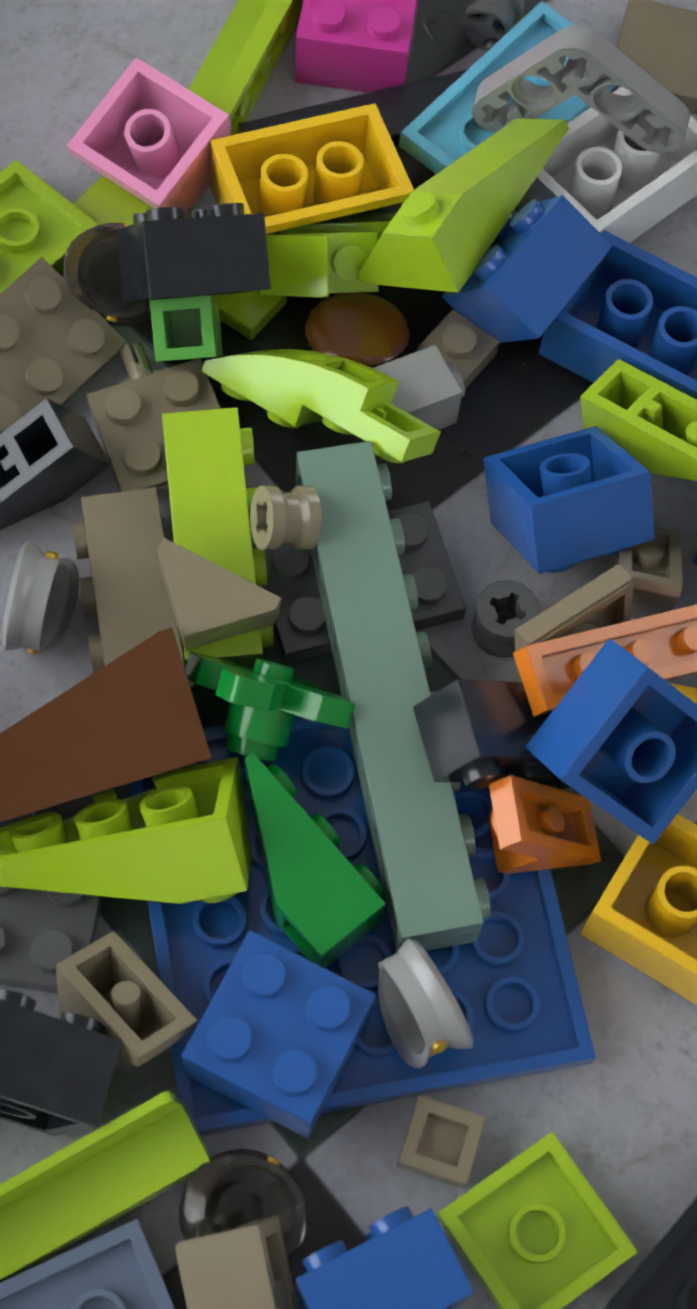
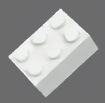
M620 87L613 92L622 96L633 95L630 90L624 87ZM591 107L567 123L569 130L516 208L525 206L533 199L540 202L563 195L601 234L605 230L631 243L697 195V121L690 115L683 145L678 150L670 153H655L639 146Z

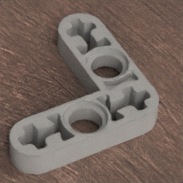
M580 25L568 26L559 30L485 78L479 84L472 107V116L479 126L496 133L516 118L535 119L573 95H577L639 146L655 153H670L678 150L683 145L690 119L689 109L681 100L601 34L591 28ZM566 57H569V59L567 60V63H566V67H565L564 64H565ZM524 77H540L548 81L551 85H535L527 81ZM606 87H624L630 90L633 95L622 96L614 94ZM510 96L512 97L511 104L508 103Z

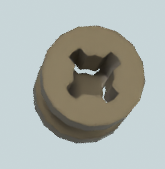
M261 485L256 489L251 503L250 523L253 540L257 548L260 550H275L281 544H291L297 550H311L315 548L322 529V508L319 495L314 487L296 486L290 492H282L274 485Z

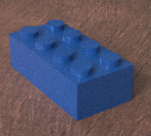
M604 230L602 236L612 245L611 249L544 331L538 354L593 383L617 359H620L697 400V277Z

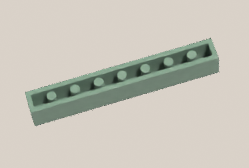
M371 441L297 452L296 486L314 487L321 502L322 529L318 543L310 552L341 696L356 702L348 730L380 880L385 891L384 898L395 950L397 952L408 938L418 941L425 951L477 942L484 924L483 919L490 918L491 916L490 899L484 878L473 879L468 854H473L476 851L474 830L468 813L458 815L453 793L454 791H460L461 782H434L413 710V706L437 691L430 692L425 673L427 670H432V654L428 636L425 631L416 633L412 613L418 612L419 608L415 580L412 574L402 575L398 556L405 555L402 524L399 518L389 519L385 502L392 500V485L388 466L386 463H376Z

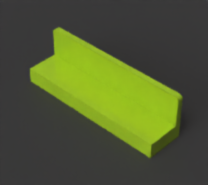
M238 0L188 90L229 115L231 135L238 134V123L247 122L298 28L303 0Z
M165 1091L0 1184V1283L28 1270L215 1164L181 1098L170 1091Z

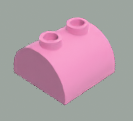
M135 57L68 143L67 148L74 158L152 208L184 207L185 212L209 187L210 140L231 136V122L227 113Z

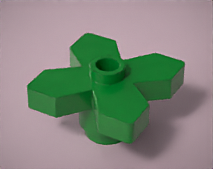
M195 652L189 653L185 668L188 680L197 685L217 690L215 695L230 702L223 730L229 733L225 747L231 751L245 756L253 752L261 760L276 761L279 748L287 747L296 715L315 722L349 729L356 702L341 695L317 689V684L294 676L295 669L268 660L256 659L252 669L224 659Z

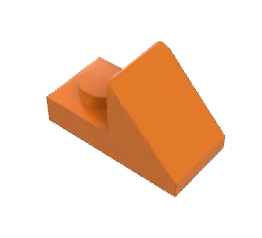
M512 775L489 784L493 810L489 813V823L496 865L499 872L507 874L591 865L601 861L591 803L586 797Z

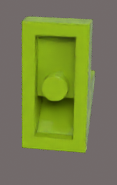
M377 231L266 234L271 289L259 291L260 295L324 298L328 297L329 293L378 292V285L363 284L358 276L377 243Z

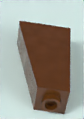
M173 628L157 632L0 733V822L211 758Z

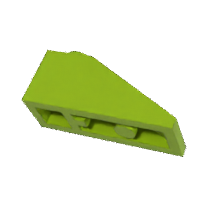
M617 359L580 396L583 429L597 426L650 471V474L697 481V400Z

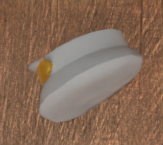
M29 540L21 546L12 573L2 624L1 645L5 651L24 647L27 648L29 653L39 654L40 651L55 643L62 635L73 614L79 591V571L71 558H59V553L54 551H46V554H44L37 545Z
M406 939L394 955L378 963V994L383 1021L395 1049L408 1065L420 1069L426 1065L431 1056L443 1052L448 1047L456 1049L473 1048L474 1037L457 1000L425 949L418 941Z

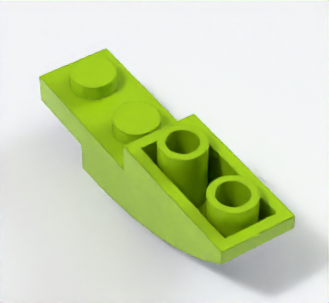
M296 349L260 350L205 360L201 371L222 383L221 390L227 395L239 400L252 401L268 411L267 417L281 426L299 428L301 425L322 420L325 426L336 432L355 435L366 442L371 441L374 454L392 463H404L408 460L432 454L441 431L392 404L400 381L372 367L343 357L317 351Z

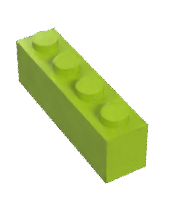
M238 407L163 413V436L173 542L257 586H267L265 552L259 548L252 549L250 512L253 495L257 487L246 488L244 466L255 465L252 429H240ZM270 625L187 651L184 648L185 668L190 652L254 668L256 659L263 658L262 648L274 647L273 626Z

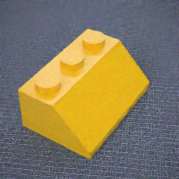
M375 103L210 140L209 187L216 204L244 203V214L264 213L266 234L402 203L414 190Z

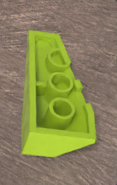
M516 118L413 190L382 233L358 273L363 284L459 293L569 130L566 120Z
M238 757L178 768L152 776L155 789L122 800L117 798L114 790L93 796L94 803L81 809L75 816L63 820L57 812H46L1 827L0 886L177 904L197 900L217 903L233 897L236 893L247 891L252 852L242 772Z

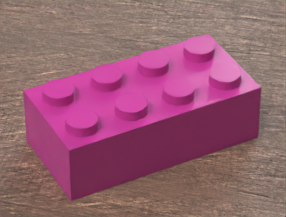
M303 0L296 35L295 83L364 93L405 84L419 0Z

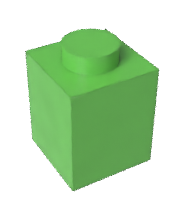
M217 295L150 300L155 362L209 358L223 355Z

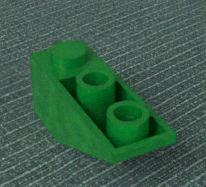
M252 752L245 757V783L275 922L307 960L326 969L382 923L386 903L381 898L385 895V891L375 875L365 865L358 863L353 867L337 849L341 842L332 826L318 813L309 817L295 801L294 797L297 796V791L288 776L275 764L266 767Z

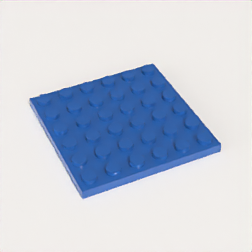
M296 715L287 747L279 748L276 761L261 759L260 761L266 767H269L271 764L277 765L288 776L297 791V796L294 797L295 801L309 817L315 813L320 814L338 835L341 845L337 849L352 866L355 867L358 863H362L381 883L349 730L315 722ZM224 725L203 729L211 758L184 767L238 757L242 772L252 852L247 891L236 893L233 897L217 903H207L202 900L181 904L148 901L160 981L197 1019L198 1023L249 930L306 959L275 922L245 783L246 756L225 747L229 733L223 730ZM152 776L129 783L131 796L155 789ZM461 782L460 791H454L453 793L458 815L468 813L472 822L476 851L473 854H468L473 879L483 877L490 899L491 916L490 918L483 919L484 924L477 942L426 951L461 1008L474 1037L473 1048L456 1049L448 1047L443 1052L431 1056L426 1065L420 1069L408 1065L395 1049L383 1021L378 994V963L396 953L385 904L382 923L326 968L376 994L372 1015L322 1113L592 1064L595 1060L594 1048L551 869L510 874L498 871L489 823V813L493 810L489 787L467 790L464 783ZM193 1032L170 1046L178 1097L184 1101L201 1136L274 1122L183 1074L181 1054Z

